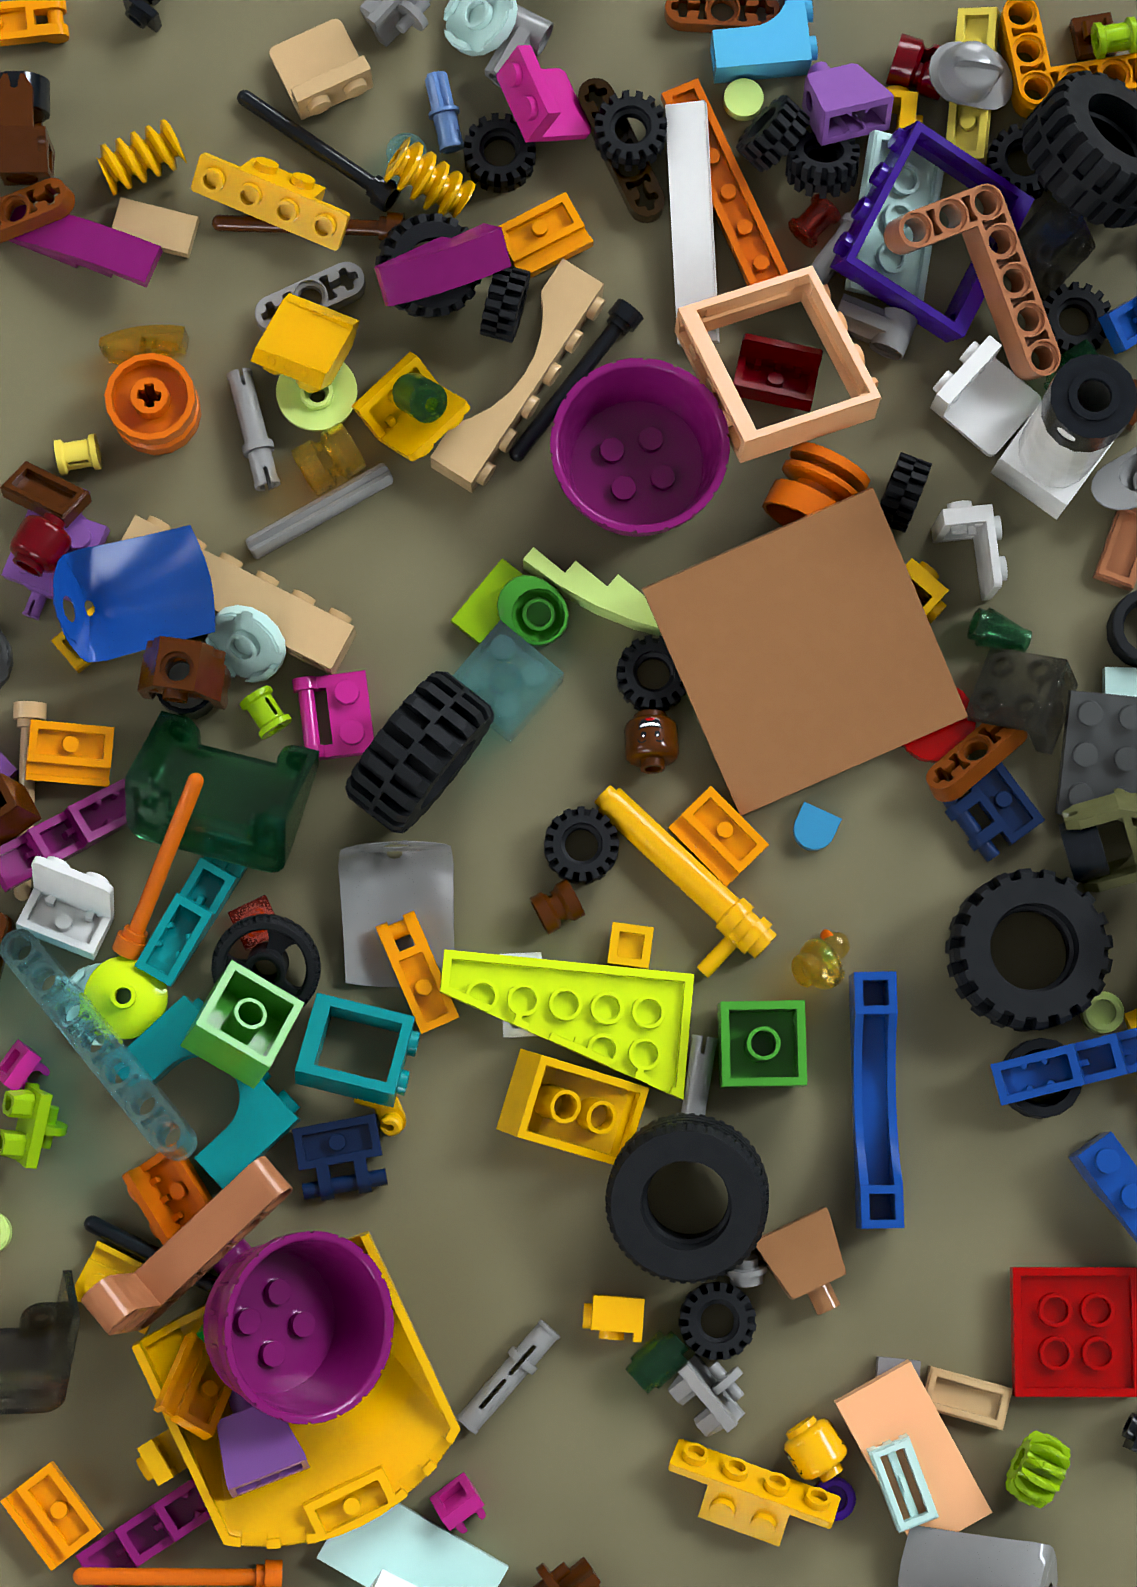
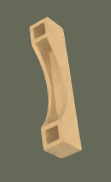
M561 260L541 290V335L535 355L525 374L513 389L495 405L472 418L462 420L457 427L448 430L430 456L431 468L473 493L478 484L482 486L487 484L496 469L493 461L500 451L504 453L509 451L518 436L515 428L522 418L530 419L540 403L537 395L544 385L550 387L560 374L562 366L558 363L566 351L572 354L577 349L584 336V333L580 330L588 318L594 321L602 311L606 300L602 298L604 283L567 260Z

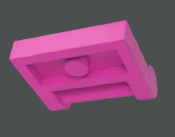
M366 671L316 677L304 676L292 679L293 693L298 694L304 747L300 748L302 761L313 762L362 755L374 740ZM326 691L333 744H320L314 692Z

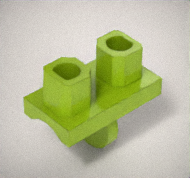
M26 1082L24 1090H9L5 1092L2 1104L3 1113L7 1117L18 1118L15 1130L0 1129V1155L15 1159L24 1168L37 1169L41 1148L50 1149L53 1136H65L68 1129L67 1124L57 1120L59 1107L51 1105L53 1095L41 1090L38 1083Z

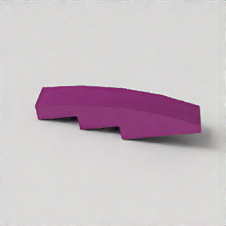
M20 205L14 209L11 222L18 221L24 216L26 205ZM70 214L63 219L8 240L72 267L78 268L80 265L110 278L114 274L146 288L163 253L159 245Z
M136 772L68 806L62 813L28 829L23 835L1 845L0 885L6 893L33 878L31 864L35 856H41L46 859L48 856H53L66 861L156 810L158 806L139 773Z
M193 1478L77 1554L75 1557L80 1566L137 1568L211 1518ZM93 1585V1587H108L107 1585Z

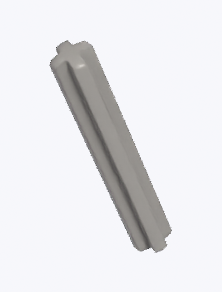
M380 463L249 536L245 540L246 545L255 559H259L393 483V476L384 463Z

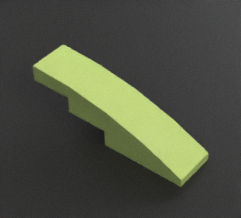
M534 547L524 557L523 569L531 575L548 581L559 589L563 597L596 615L633 630L656 636L661 635L645 596L619 574L606 586L577 561L564 572Z

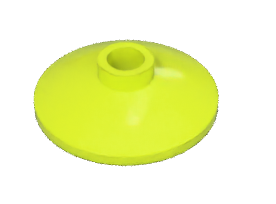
M122 956L106 960L92 972L84 990V1007L91 1023L99 1031L110 1037L126 1040L138 1038L166 1012L168 989L165 983L135 967L134 965L137 960L127 959ZM123 988L129 989L131 992V999L126 1004H120L116 998L118 991Z

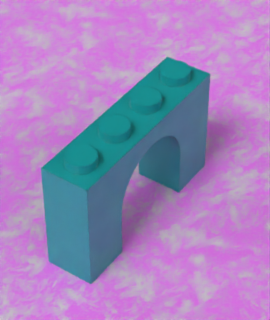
M183 995L109 1063V1066L137 1096L143 1097L180 1063L198 1057L180 1045L204 1004L199 997L192 1002L190 998ZM268 1071L254 1089L236 1079L239 1088V1106L235 1117L225 1130L194 1157L222 1189L249 1164L264 1156L301 1121L295 1113L300 1108L296 1101L284 1089L277 1094L267 1083L272 1077Z

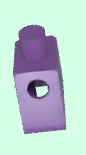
M821 61L810 67L805 77L802 107L803 111L810 117V126L821 146L869 135L874 130L886 131L890 129L894 95L861 66L851 63L830 68L826 62Z
M232 1390L228 1399L232 1415L220 1419L217 1426L225 1480L231 1497L235 1498L310 1468L306 1455L288 1423L257 1410L242 1396Z

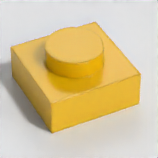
M612 922L607 965L649 969L654 927Z

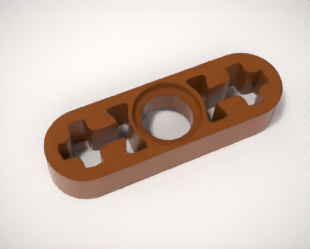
M666 0L664 17L667 24L674 30L712 33V30L750 27L764 24L780 12V6L777 0ZM680 3L686 4V8L689 10L686 17H679L677 9ZM700 3L705 4L704 19H699ZM717 4H726L733 10V16L727 21H719L712 16L711 9ZM740 5L745 6L744 21H739ZM759 7L765 8L767 14L766 21H758L756 12Z
M48 178L0 197V223H2L0 226V243L65 218L70 214L75 205V195L72 190L60 179ZM20 205H26L24 216L18 221L11 222L13 210Z
M1005 708L995 712L936 762L926 774V781L933 797L941 802H950L960 798L1023 744L1028 737V728L1021 712L1013 708ZM987 750V753L982 758L968 760L969 755L974 751Z

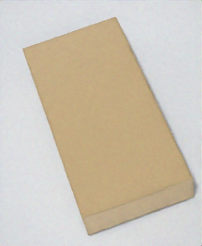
M120 197L112 228L159 245L165 253L189 258L200 221L198 216Z
M928 1366L924 1387L938 1413L1003 1431L1013 1388Z

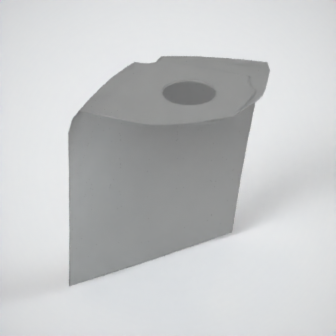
M402 840L366 843L345 847L340 850L338 873L343 926L345 983L374 987H401L375 926L385 922L391 925L402 920L403 914L413 910L437 966L442 973L444 949L455 950L454 863L451 846L436 842ZM395 844H405V845H407V846H401V847H384V846H386V845H395ZM400 851L402 855L399 858L393 859L387 856V852ZM410 934L395 941L399 952L415 945Z
M918 1525L911 1528L907 1536L900 1564L898 1587H1049L1050 1583L1052 1587H1057V1558L1053 1547L1048 1544L955 1532Z

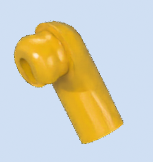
M396 1096L393 1108L354 1098V1103L375 1110L381 1124L380 1129L385 1135L396 1136L406 1126V1114L398 1096Z

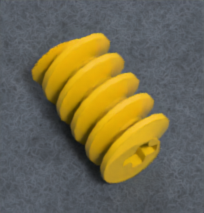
M165 119L160 120L159 134L150 125L145 126L144 140L133 131L130 133V146L120 137L116 138L115 152H112L104 143L100 145L101 158H97L113 196L118 194V181L129 190L133 188L132 175H135L142 183H146L147 169L149 168L157 177L162 176L163 162L172 171L177 170L176 157L178 156L187 164L173 128Z
M408 137L389 161L383 180L388 182L394 176H399L397 185L399 192L408 185H411L413 188L410 200L414 201L423 194L426 196L423 204L424 210L429 209L436 203L439 206L437 213L443 214V217L449 213L452 215L451 217L455 218L469 201L476 184L472 180L462 183L463 175L458 170L449 174L450 165L446 161H441L435 165L437 155L430 151L422 156L424 146L420 142H415L409 146L411 137Z

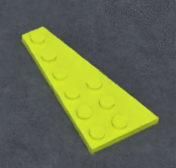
M444 949L440 993L675 1098L684 1100L694 974Z

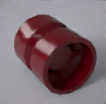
M902 33L885 84L890 86L899 85L908 89L913 86L919 92L918 95L939 101L940 95L936 92L930 81L928 68L931 56L941 45L933 44L930 48H927L922 39Z

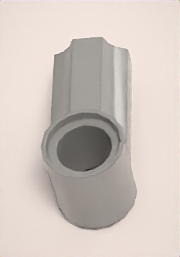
M517 5L516 23L509 37L493 54L484 70L485 76L493 84L500 87L496 74L517 45H531L535 55L539 56L549 41L554 27L553 22Z
M845 293L837 311L843 313L846 319L849 336L868 343L874 352L883 357L894 360H901L904 357L918 323L916 317L911 313L896 307H885L882 309Z

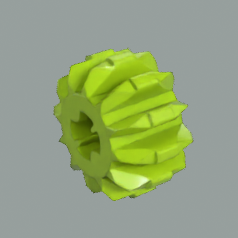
M1037 1430L1033 1431L1023 1439L1021 1446L1016 1450L1014 1458L1010 1461L1011 1466L1006 1473V1490L1028 1506L1033 1505L1039 1509L1046 1506L1053 1500L1055 1493L1060 1491V1485L1066 1478L1065 1474L1070 1466V1448L1048 1433L1044 1434Z

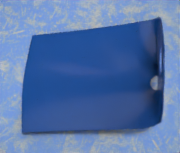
M191 525L81 548L62 555L58 560L53 577V605L68 643L78 656L86 662L108 661L146 650L147 641L154 640V638L159 636L189 639L215 632V607L211 576ZM65 596L71 600L74 607L75 618L73 622L67 619L63 609V598ZM86 601H91L95 607V612L91 616L87 615L85 609Z

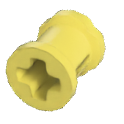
M95 433L88 434V438L65 443L61 439L54 440L56 463L61 476L68 475L70 470L93 467L95 470L102 469L101 452Z

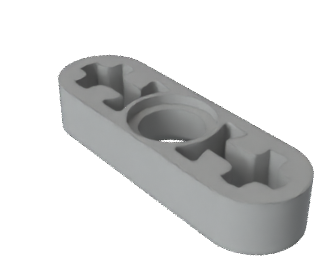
M341 262L262 298L255 308V318L258 327L264 333L271 319L264 321L268 317L267 310L274 307L275 311H277L282 300L289 293L300 297L306 290H316L322 295V301L319 305L334 311L357 301L365 292L364 273L355 263ZM347 274L349 279L357 278L353 281L354 288L347 291L345 286H339L332 290L335 298L329 300L327 289L323 283L328 281L330 289L341 284L340 277Z

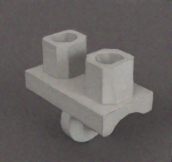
M365 0L360 6V11L366 22L372 27L378 41L387 47L400 33L404 34L411 26L419 31H423L428 26V20L423 13L430 7L431 4L429 2L431 0Z
M694 1354L678 1371L679 1375L669 1386L668 1391L682 1406L695 1395L703 1402L706 1408L695 1416L694 1421L705 1437H709L722 1429H725L728 1433L738 1425L739 1419L745 1414L736 1402L744 1393L735 1383L743 1372L738 1366L726 1372L718 1361L707 1367L698 1354Z

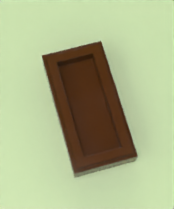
M27 461L0 487L4 498L43 516L44 512L51 513L66 523L65 528L92 502L89 491Z

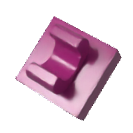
M17 1039L0 1062V1081L11 1090H19L20 1087L24 1090L25 1083L28 1082L27 1079L33 1071H40L45 1076H48L50 1071L40 1061L42 1058L32 1048Z
M464 1472L429 1498L441 1521L449 1531L456 1527L460 1533L464 1534L468 1531L463 1523L464 1520L474 1513L481 1520L486 1517L485 1511L482 1508L485 1504Z

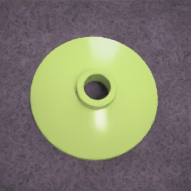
M344 362L332 384L320 390V392L325 394V398L321 402L312 401L310 399L312 393L299 388L295 379L280 374L276 385V398L282 414L293 425L307 431H326L343 423L354 410L351 406L357 401L358 396L354 374Z

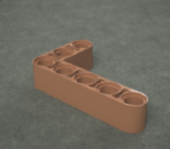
M988 183L978 185L912 210L887 224L883 235L884 242L890 251L898 255L914 252L962 233L1007 359L1015 376L1021 380L1030 381L1051 375L1058 369L1061 361L1059 347L1004 196L996 186ZM975 198H978L983 204V214L977 211L974 203ZM940 211L945 213L948 218V228L940 222ZM904 224L908 225L913 231V242L909 241L904 235ZM989 236L995 239L997 243V253L989 246ZM1004 275L1011 281V292L1003 284ZM1018 313L1025 319V330L1021 329L1018 325ZM1032 352L1036 353L1039 358L1040 364L1038 369L1032 363Z
M265 1155L259 1157L239 1173L134 1273L115 1274L103 1278L84 1294L81 1302L108 1335L139 1331L146 1328L167 1311L289 1196L293 1188Z

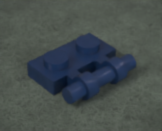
M1002 762L968 790L969 794L964 798L942 802L947 808L945 814L951 822L956 820L970 839L967 841L974 852L978 850L987 863L1000 854L991 841L996 835L1000 833L1008 845L1011 846L1045 821ZM976 804L980 806L992 822L985 829L981 828L969 812V809Z
M376 1114L292 1129L299 1171L316 1168L318 1181L302 1183L304 1200L321 1197L322 1201L335 1199L336 1194L359 1190V1194L372 1192L373 1187L388 1185L386 1169L369 1171L367 1164L368 1158L383 1156ZM353 1161L355 1174L331 1177L330 1165Z

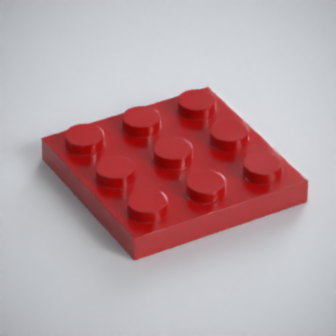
M1010 1267L1012 1396L1137 1397V1267Z

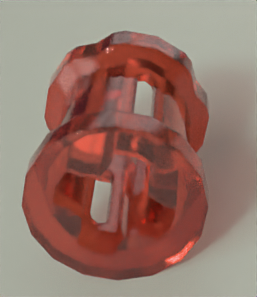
M819 194L813 195L810 200L811 204L798 218H791L788 222V228L791 233L809 248H814L817 245V238L831 223L837 224L841 219V215L833 203L827 198L820 199Z

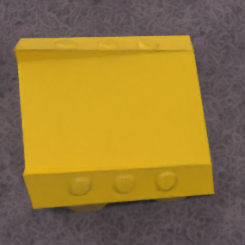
M289 293L282 300L256 345L251 362L261 365L265 371L273 375L283 374L296 380L299 388L309 393H316L332 384L353 346L360 320Z

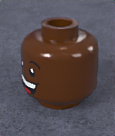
M656 709L642 710L637 712L634 718L626 723L624 729L625 756L630 764L640 767L643 773L656 774L663 772L665 766L675 762L679 754L678 727L673 719L667 717L665 712Z

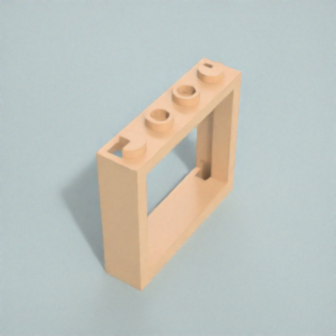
M813 265L678 308L674 332L697 378L700 380V384H704L719 403L718 407L722 409L727 421L729 431L727 437H730V444L740 463L875 419L880 400L882 399L877 389L879 382L875 377L870 376L865 366V358L861 347L852 342L843 313L836 311L831 301L828 284H822ZM802 302L851 399L756 430L708 331Z

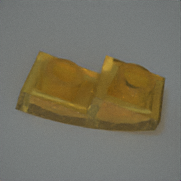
M145 325L122 329L100 337L98 346L104 358H108L110 363L119 365L134 355L146 354L147 348H150L152 353L169 357L175 356V352L187 354L189 337L185 326Z

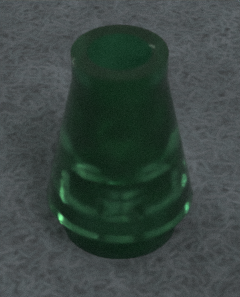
M991 607L987 610L978 608L971 619L967 637L974 640L976 646L1011 650L1024 654L1031 642L1032 631L1021 627Z

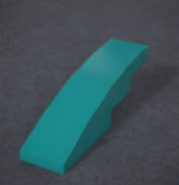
M224 822L204 857H200L180 893H176L134 966L172 987L217 919L262 842Z

